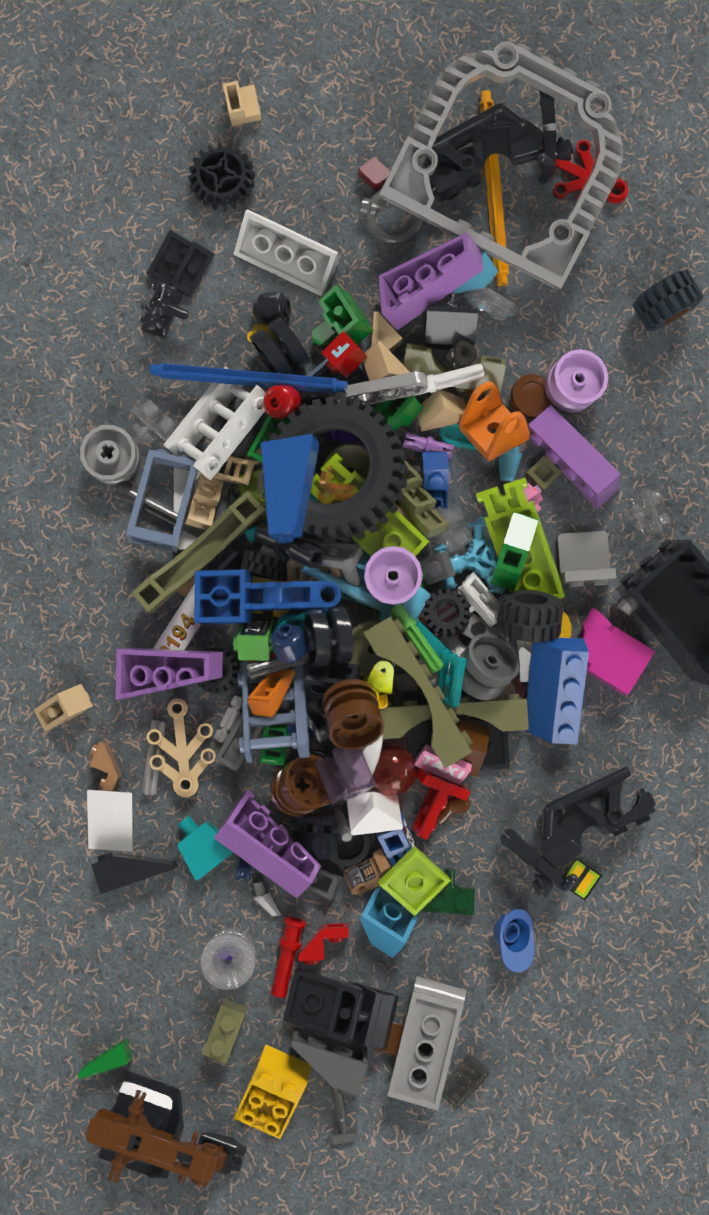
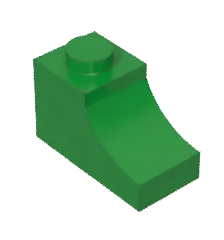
M414 396L380 402L374 410L377 414L380 413L387 423L390 424L391 428L395 430L400 426L405 425L407 427L422 411L423 407Z

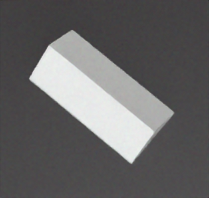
M248 209L245 211L233 255L319 296H323L338 265V252Z

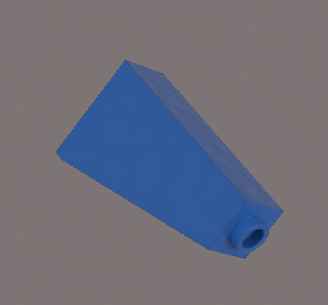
M313 434L261 442L268 533L272 538L278 540L279 543L294 541L293 538L302 537L319 450V442Z

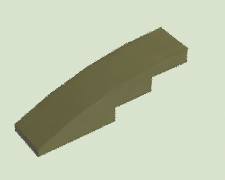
M404 461L408 467V474H404V477L408 482L406 488H401V492L404 494L402 502L398 500L397 502L427 538L447 532L449 523L434 509L436 500L422 487L423 477Z

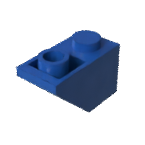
M422 452V487L436 500L435 510H448L447 452Z

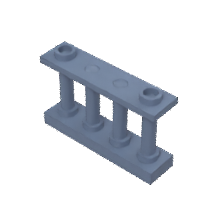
M242 661V671L238 672V685L242 687L244 737L239 738L240 753H245L247 763H253L252 750L293 746V749L298 748L299 758L310 757L307 699L302 680L305 672L304 665L288 668L295 672L291 681L294 682V688H289L282 702L290 701L291 704L295 703V710H291L290 713L275 714L273 717H251V709L247 701L251 695L250 683L261 682L266 675L250 679L246 671L247 661ZM290 723L292 726H296V733H292V736L252 739V727Z

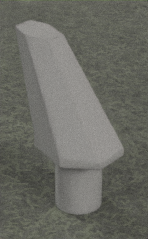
M263 881L253 883L256 896H253L252 899L271 916L281 915L270 892H265Z

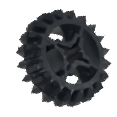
M218 142L216 149H213L209 144L208 152L200 149L199 154L201 158H193L195 165L189 167L192 175L188 177L189 182L192 183L190 186L191 191L196 193V199L198 201L203 200L205 207L212 203V208L215 211L221 205L223 211L226 212L228 204H231V207L236 209L237 200L244 205L245 199L243 195L246 197L251 196L249 189L255 187L253 179L256 177L255 171L252 170L254 168L253 163L248 161V155L246 153L241 154L239 147L232 151L230 143L225 148H222V144ZM219 161L217 165L210 166L211 164ZM230 162L239 167L242 176L236 175V172L230 170ZM225 171L226 178L223 176L224 179H220L219 183L218 176L224 174ZM203 178L214 183V192L204 186L202 183ZM234 187L231 191L225 192L227 188Z

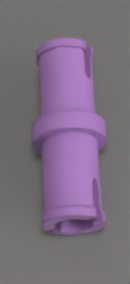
M408 432L405 433L404 442H402V448L419 452H447L448 460L451 459L453 454L451 451L454 450L453 444L435 441L430 436L424 438L409 434Z

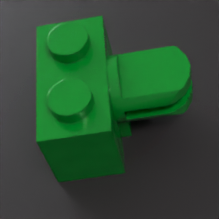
M335 285L318 300L324 310L322 316L325 320L312 331V340L323 349L342 331L356 345L374 331L352 295L338 285Z

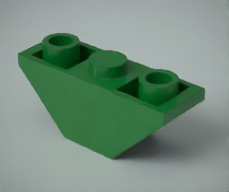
M517 512L513 513L490 584L512 591L515 590L539 519Z

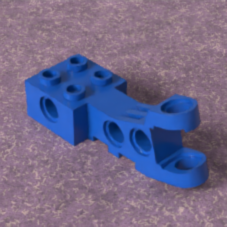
M247 570L195 571L194 623L202 625L253 624V611H307L321 609L323 612H326L330 607H335L341 599V590L338 585L329 581L253 583V573ZM328 592L331 595L332 601L324 602L321 599L320 593Z

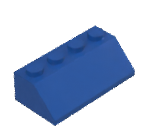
M556 637L554 640L545 642H532L526 696L529 730L525 731L554 744H578L589 656L585 639Z

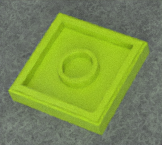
M414 845L378 883L411 914L416 916L451 879Z

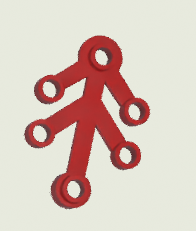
M580 140L575 147V152L578 156H581L584 168L570 161L555 158L556 167L579 178L567 183L558 182L555 184L553 195L557 199H563L568 193L583 188L594 163L589 141ZM585 145L587 151H581L579 146ZM617 178L613 188L618 189L620 194L614 195L610 192L607 201L612 204L623 202L628 195L627 184L622 179ZM562 187L565 193L559 194L556 188Z

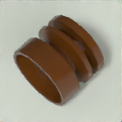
M359 679L344 680L331 686L323 695L322 705L327 719L328 733L334 745L347 750L361 749L372 745L382 736L384 722L379 709L377 695L374 687L367 681Z
M312 754L307 758L297 757L275 772L270 784L271 798L276 807L286 815L294 817L303 816L324 806L331 800L336 789V778L329 763L321 757Z

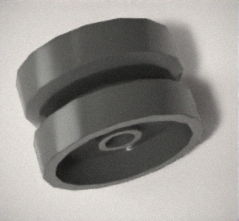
M489 633L479 634L474 637L458 657L466 658L462 689L467 694L482 700L497 698L518 675L520 669L519 656L514 647L505 639Z

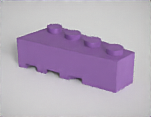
M248 789L235 804L214 836V839L291 895L298 898L311 885L321 866L299 842L294 843L287 834L288 830L282 824L279 826L269 816L270 811L264 805L260 806L253 799L255 795Z

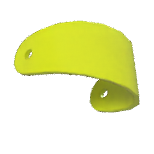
M387 660L378 661L375 663L369 677H363V681H367L374 687L375 691L381 694H392L393 665Z

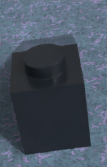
M112 851L97 856L98 861L91 864L101 894L174 870L177 867L176 861L122 853L113 855Z

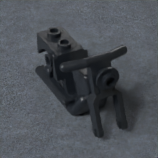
M539 90L543 132L508 105L498 103L438 136L432 150L435 151L437 159L443 165L449 166L457 172L443 176L433 173L429 176L433 196L438 194L441 202L452 200L460 194V191L479 185L482 179L485 178V161L493 154L506 156L511 160L513 166L538 160L545 166V171L539 175L538 181L544 184L550 180L556 172L555 158L571 161V154L574 153L569 139L564 140L562 137H559L558 141L556 139L554 98ZM472 142L474 159L471 155H463L457 150ZM425 157L428 164L431 165V160Z
M627 767L548 803L542 809L541 855L526 843L514 829H506L507 831H504L506 835L502 833V836H500L501 843L538 873L534 874L535 880L531 882L538 896L543 895L545 899L548 898L553 885L561 892H565L578 883L579 878L576 874L562 877L557 870L562 869L583 851L581 837L586 828L593 826L602 834L606 835L612 832L615 837L628 831L626 825L635 822L638 826L651 820L649 814L655 812L654 806H656V803L649 791L646 792L644 788L635 792L637 799L629 812L623 814L620 809L621 782L631 776ZM603 791L605 795V813L599 812L598 809H595L585 799Z

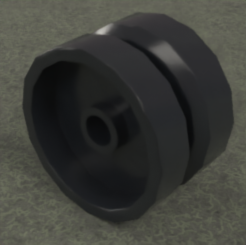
M279 316L268 323V330L272 338L262 330H258L250 336V340L257 350L259 357L272 373L292 375V368L289 362L300 370L311 362L299 339Z
M343 606L330 607L326 615L321 609L307 610L304 615V636L308 658L313 668L327 666L330 659L336 665L350 663L353 657V634L346 608Z

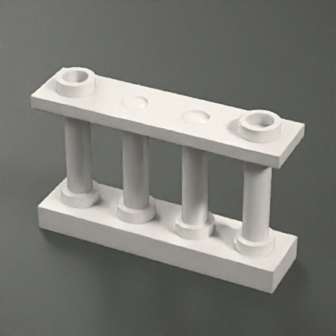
M212 383L167 439L164 446L175 456L189 455L197 460L193 466L211 481L265 412L263 406L265 392L258 385L250 393L242 388L244 385ZM237 396L244 402L234 413L226 407ZM221 416L228 420V422L220 432H217L211 426ZM205 435L212 442L202 452L195 446Z

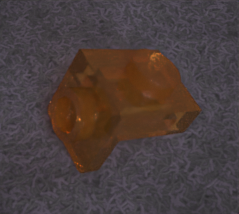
M327 466L326 472L321 471L320 487H324V494H334L336 500H347L350 496L356 494L357 485L331 482L333 467Z

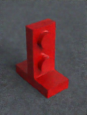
M419 767L415 776L422 784L430 788L411 828L418 837L427 840L430 833H433L436 828L437 818L441 810H444L447 805L448 795L450 794L467 801L470 791L462 783L458 785Z

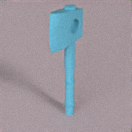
M303 565L301 572L311 576L312 579L333 582L338 585L342 592L380 611L379 621L390 617L389 611L398 605L381 603L373 598L368 591L320 570L319 567L316 569ZM419 587L413 597L402 603L415 621L419 620V614L424 608L426 600L431 595L422 587Z

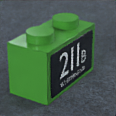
M253 617V624L238 626V635H235L233 640L234 651H238V660L269 661L273 651L271 635L276 625L275 617Z

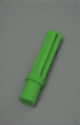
M402 603L394 606L389 613L394 620L398 618L406 631L402 634H405L408 640L412 641L420 657L432 673L441 670L444 664L417 627L415 619L409 615Z

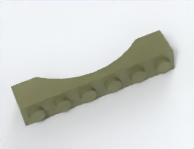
M248 491L245 492L191 545L148 577L131 594L150 614L154 613L195 576V571L204 569L238 539L244 531L248 530L263 517L265 509Z
M390 616L366 630L364 635L377 656L388 659L402 667L415 679L423 690L432 716L431 746L444 768H447L472 753L469 746L473 742L465 730L460 733L456 726L459 719L452 708L448 710L442 703L446 699L439 686L433 688L429 681L432 674L425 663L422 665L418 663L415 656L419 653L412 641L406 643L401 634L406 631L398 618L393 621Z
M505 694L502 700L479 699V701L470 702L469 697H460L459 706L452 708L455 714L483 719L501 731L529 730L527 699L520 698V694ZM418 700L403 701V706H393L392 702H388L386 708L380 709L384 722L382 739L401 738L417 724L432 718L429 704L418 705ZM444 704V706H445V708H446L447 710L450 709V708H452V707H450V706Z

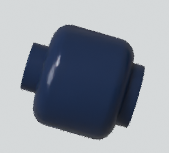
M284 624L272 633L271 645L278 660L290 664L296 663L307 652L305 636L300 627Z

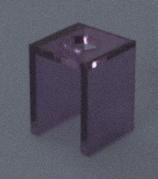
M336 748L332 751L333 757L315 762L331 804L356 798L376 786L361 749L347 750Z

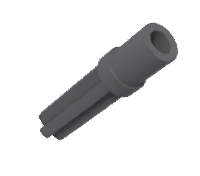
M306 652L301 660L290 664L282 662L274 656L270 657L269 661L261 660L248 664L246 671L250 679H255L296 665H304L308 662L309 658Z

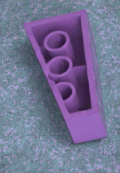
M468 233L462 234L379 275L381 311L397 330L426 311L427 306H432V304L439 302L484 270L481 250Z
M551 405L528 424L531 442L537 447L541 446L548 459L552 463L557 464L564 475L573 482L596 509L601 507L619 491L621 474Z
M149 648L117 649L116 700L222 678L223 652Z

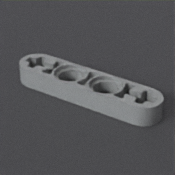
M410 372L348 385L347 393H329V397H334L337 403L340 402V397H347L351 404H353L355 399L361 401L365 406L367 404L370 405L422 394L428 389L427 378L423 372Z

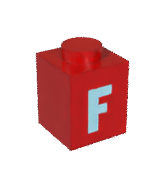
M344 331L321 352L328 359L325 365L335 375L340 372L345 378L368 357Z

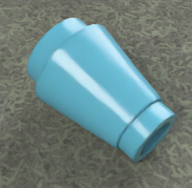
M517 446L498 457L499 480L514 481L523 453H520L521 447Z

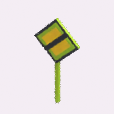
M578 856L574 858L563 877H568L570 874L578 876V883L569 891L586 901L603 876L600 872L580 860Z

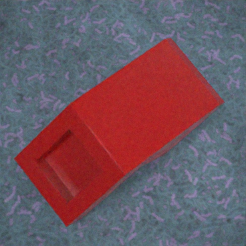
M323 924L301 948L298 954V961H304L306 965L319 964L320 960H324L325 957L324 939H329V942L332 943L343 942L344 938H349V924Z

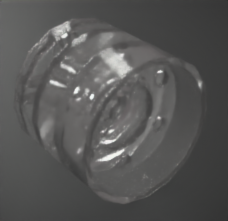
M225 927L216 931L208 940L201 956V970L205 979L213 986L223 990L236 989L244 985L252 976L258 959V946L253 936L246 930L238 927ZM230 955L233 957L232 962H230L229 965H227L224 963L225 958H227Z

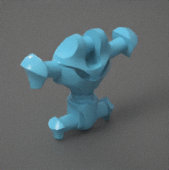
M480 516L474 522L468 523V527H473L474 539L470 540L467 552L464 553V556L456 554L450 560L455 573L461 574L463 570H472L481 580L485 579L492 594L502 595L505 588L490 584L498 557L493 542L489 538H484L483 527L486 526L484 517ZM439 543L432 548V552L436 551L437 554L445 552L448 545ZM453 576L444 580L445 586L442 589L454 591L458 584L455 583Z

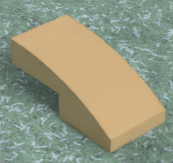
M199 475L185 524L205 531L212 525L224 482L214 478L210 481L204 475Z

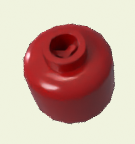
M276 385L269 388L265 393L263 406L269 416L275 419L288 418L287 415L292 411L295 414L299 411L301 398L295 388L289 385Z

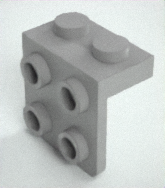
M605 531L564 533L557 537L559 571L562 584H569V588L584 587L585 582H594V586L609 585V581L616 579V568H610L608 534Z

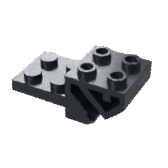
M298 968L295 969L283 1020L327 1034V1037L350 1043L353 1038V1040H356L363 1046L384 1049L388 1047L399 995L352 981H339Z

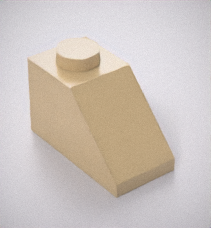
M79 684L56 694L34 709V712L44 731L47 732L85 712L93 705L90 702L88 693L84 690L82 684Z

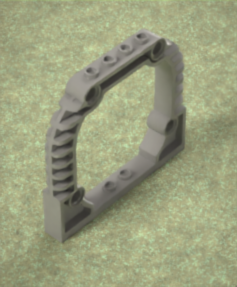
M508 41L501 42L495 47L494 51L483 50L467 54L453 61L441 72L409 136H407L379 194V198L454 237L468 233L478 248L486 254L558 291L564 285L590 234V230L619 176L623 160L621 135L614 118L608 113L611 108V99L609 95L600 90V86L591 80H586L585 82L577 78V73L571 69L564 68L562 70L554 65L552 59L532 54V50L524 44L518 43L515 45ZM501 53L508 54L511 62L508 64L501 63L498 55ZM484 76L498 83H508L518 78L574 108V117L577 123L594 135L596 156L592 170L567 219H558L553 222L547 229L546 239L526 246L520 255L494 242L495 237L484 231L478 234L471 230L473 226L460 219L458 222H455L431 209L435 198L431 190L429 176L435 172L438 162L437 155L432 148L456 99L466 86ZM594 101L600 103L602 112H593L590 108V103ZM420 157H428L431 160V166L426 169L419 167L417 160ZM561 227L565 230V240L555 238V228Z

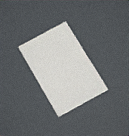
M87 790L88 849L132 852V793Z

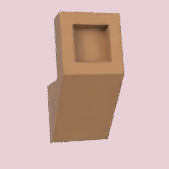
M101 741L91 749L89 759H92L90 766L108 773V776H103L98 790L116 792L122 774L109 743Z

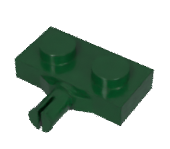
M445 868V873L449 876L450 868ZM451 868V881L423 908V912L474 915L475 888L461 887L455 884L456 869Z

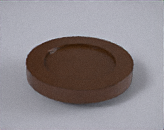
M527 374L520 377L512 386L511 402L516 411L521 412L526 418L535 419L550 405L553 407V404L546 395L545 379L543 377Z

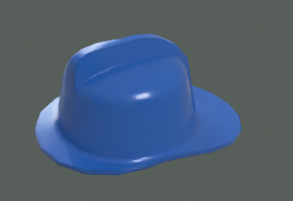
M515 909L508 914L500 916L494 926L493 934L494 939L500 946L501 957L505 966L512 972H523L532 964L534 958L533 923L529 913L523 909Z

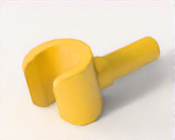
M375 691L379 709L386 708L388 706V694L385 693L379 696V692Z

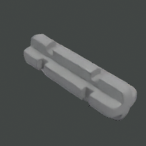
M238 695L233 697L230 703L231 707H228L219 725L221 727L217 729L214 735V739L221 743H224L227 739L229 732L233 729L241 714L239 712L240 709H243V698Z

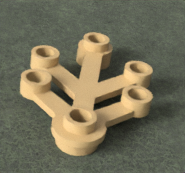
M176 698L171 700L167 706L169 715L174 719L176 746L164 738L162 732L158 729L150 730L147 733V741L150 744L158 745L177 760L179 772L165 763V758L160 754L152 756L149 764L152 769L160 770L173 781L174 791L179 796L190 797L198 790L199 782L197 778L208 764L215 761L216 753L211 748L204 749L200 755L201 759L191 771L189 769V759L204 740L212 736L213 727L208 723L201 724L198 727V733L187 745L184 716L188 712V704L185 700ZM177 703L182 706L180 713L173 711V706ZM203 726L210 728L209 735H202L201 728ZM152 732L159 734L157 742L151 740L150 735ZM206 751H210L213 754L212 760L206 761L204 759ZM159 757L162 760L160 767L153 765L154 758ZM183 780H188L190 782L189 789H183L181 787V782Z

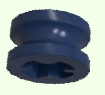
M242 858L239 860L236 880L239 881V879L243 878L245 882H249L252 866Z

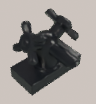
M156 280L155 284L151 283L149 285V289L156 290L154 297L150 300V307L146 304L141 305L142 311L145 312V315L140 319V322L143 323L141 330L166 339L174 316L184 320L189 317V312L178 307L183 293L177 290L176 286H170L165 282Z

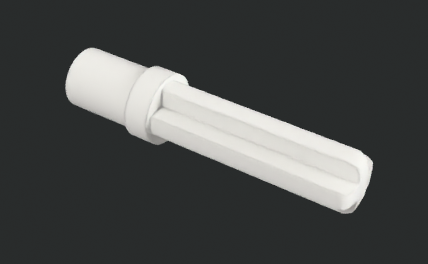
M476 364L437 375H427L428 389L424 393H433L439 389L482 379L485 376L482 364Z

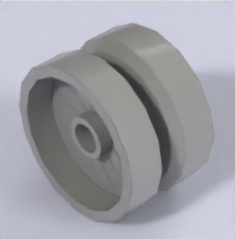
M101 425L92 429L84 437L80 447V459L84 468L97 480L108 485H120L129 481L137 473L141 463V452L136 441L124 429L114 425ZM112 453L113 457L109 459V454Z

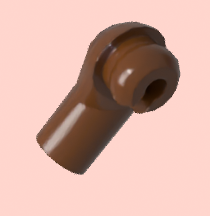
M457 797L450 798L444 810H441L437 821L445 824L452 815L466 812L471 805L469 797L467 801Z

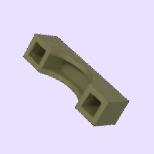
M407 343L403 365L409 372H423L427 377V375L431 374L437 375L453 371L438 363L434 357L432 347ZM481 355L473 365L482 364L485 374L484 378L451 386L455 387L457 391L469 392L470 390H475L481 384L491 381L497 386L498 392L501 394L506 359ZM490 389L485 390L481 395L487 396Z

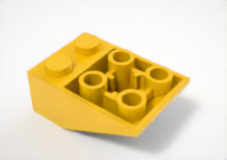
M265 1044L233 1119L281 1139L306 1088L312 1066L303 1060Z

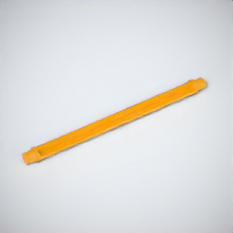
M485 90L480 92L481 101L479 102V109L481 113L494 106V102L491 100V91ZM493 154L485 161L491 235L495 237L494 242L506 248L498 154ZM493 257V264L499 271L495 275L497 277V286L508 285L509 266Z

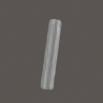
M153 720L150 730L158 729L164 737L166 723L160 720ZM152 732L150 735L151 740L157 742L159 734ZM148 743L142 794L155 795L157 791L159 770H154L150 767V758L156 754L162 755V749L158 745ZM159 757L154 758L153 765L160 767L161 759Z

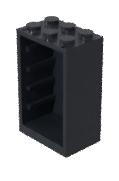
M668 539L658 547V553L653 557L648 556L640 562V568L635 573L630 572L620 580L621 585L616 590L688 677L693 681L709 685V562L691 540Z

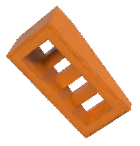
M283 669L267 674L247 699L252 714L273 717L295 675L294 670Z

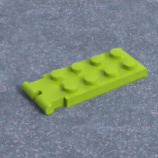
M335 453L321 468L328 476L325 480L318 474L313 476L310 495L313 494L323 504L340 503L351 498L362 488L366 481L356 470L351 474L341 464L344 459L338 453ZM398 510L395 514L388 511L385 516L389 521L385 525L381 521L377 522L375 526L378 530L373 534L367 529L364 531L365 538L358 540L355 535L351 536L370 556L382 548L391 546L404 548L416 556L429 542ZM396 571L389 572L393 578L398 575Z
M526 478L503 484L506 493L502 495L498 486L476 493L478 502H484L488 513L484 520L497 557H499L514 512L539 519L524 567L514 591L533 590L551 594L559 599L565 597V591L534 500L528 502L524 488L528 487Z

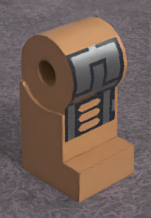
M382 848L373 853L374 856L361 864L354 865L345 871L344 877L353 895H359L380 886L378 881L392 868Z

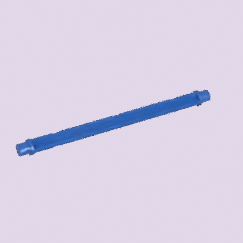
M161 363L160 365L151 364L150 366L151 375L167 379L244 386L258 385L265 388H271L276 385H289L298 391L337 394V392L347 393L348 382L338 381L337 378Z

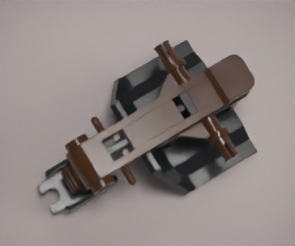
M128 1070L115 1105L111 1110H98L96 1115L90 1120L85 1135L87 1142L102 1147L98 1158L112 1164L107 1179L109 1181L113 1179L114 1183L119 1181L122 1168H128L152 1179H167L169 1172L172 1171L180 1174L179 1183H183L184 1178L188 1177L192 1179L195 1185L205 1187L211 1182L214 1172L228 1176L232 1170L240 1171L242 1162L236 1161L234 1156L237 1154L245 1156L247 1150L245 1146L239 1144L234 1138L211 1132L202 1133L198 1144H196L198 1132L196 1131L193 1133L190 1143L181 1142L180 1138L184 1129L181 1091L172 1085Z

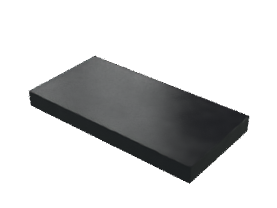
M483 719L464 720L491 728L487 753L480 771L510 769L508 731H501ZM432 722L419 723L406 732L409 775L416 774L419 767L414 765L415 758L426 744L431 746Z

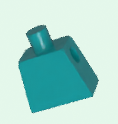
M189 815L177 824L186 836L177 846L196 881L233 853L214 839L218 829L209 820L198 827Z

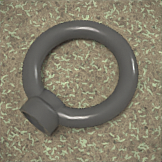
M381 190L376 192L370 199L363 197L358 217L365 219L369 231L379 241L389 245L405 244L415 238L421 230L423 220L414 216L412 226L405 233L399 235L385 233L375 221L377 205L383 200L379 198Z

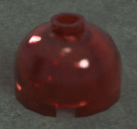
M396 745L382 747L376 768L369 780L371 788L388 797L399 796L407 792L414 785L417 778V766L414 765L415 759L408 753L409 751Z

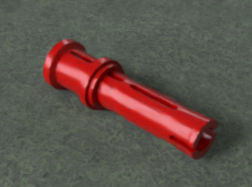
M291 916L284 917L285 928L282 938H279L280 955L270 991L271 995L280 998L287 996L296 951L301 948V933L307 923L303 919Z

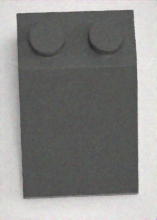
M295 1027L291 1047L333 1088H336L340 1094L345 1096L355 1094L359 1096L368 1067V1050Z

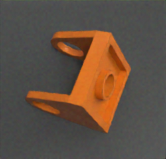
M485 382L474 390L459 422V430L488 462L529 440L530 432L525 416L519 411L509 412L502 404L497 386L493 382ZM487 389H490L488 395L484 399L477 401L479 395L482 392H484ZM489 429H497L495 434L488 431Z

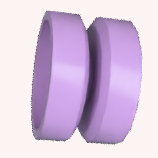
M582 349L572 350L563 355L546 374L544 384L546 395L551 403L561 411L569 413L580 412L599 399L606 390L608 383L607 368L601 358L593 352Z
M391 546L382 548L371 556L366 564L364 580L366 588L373 598L384 604L395 605L406 602L416 594L421 586L422 571L420 563L414 554L404 548ZM396 571L398 573L397 580H390L388 573Z

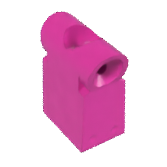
M595 608L591 609L582 624L580 639H585L589 651L587 673L621 695H629L655 651L612 626Z

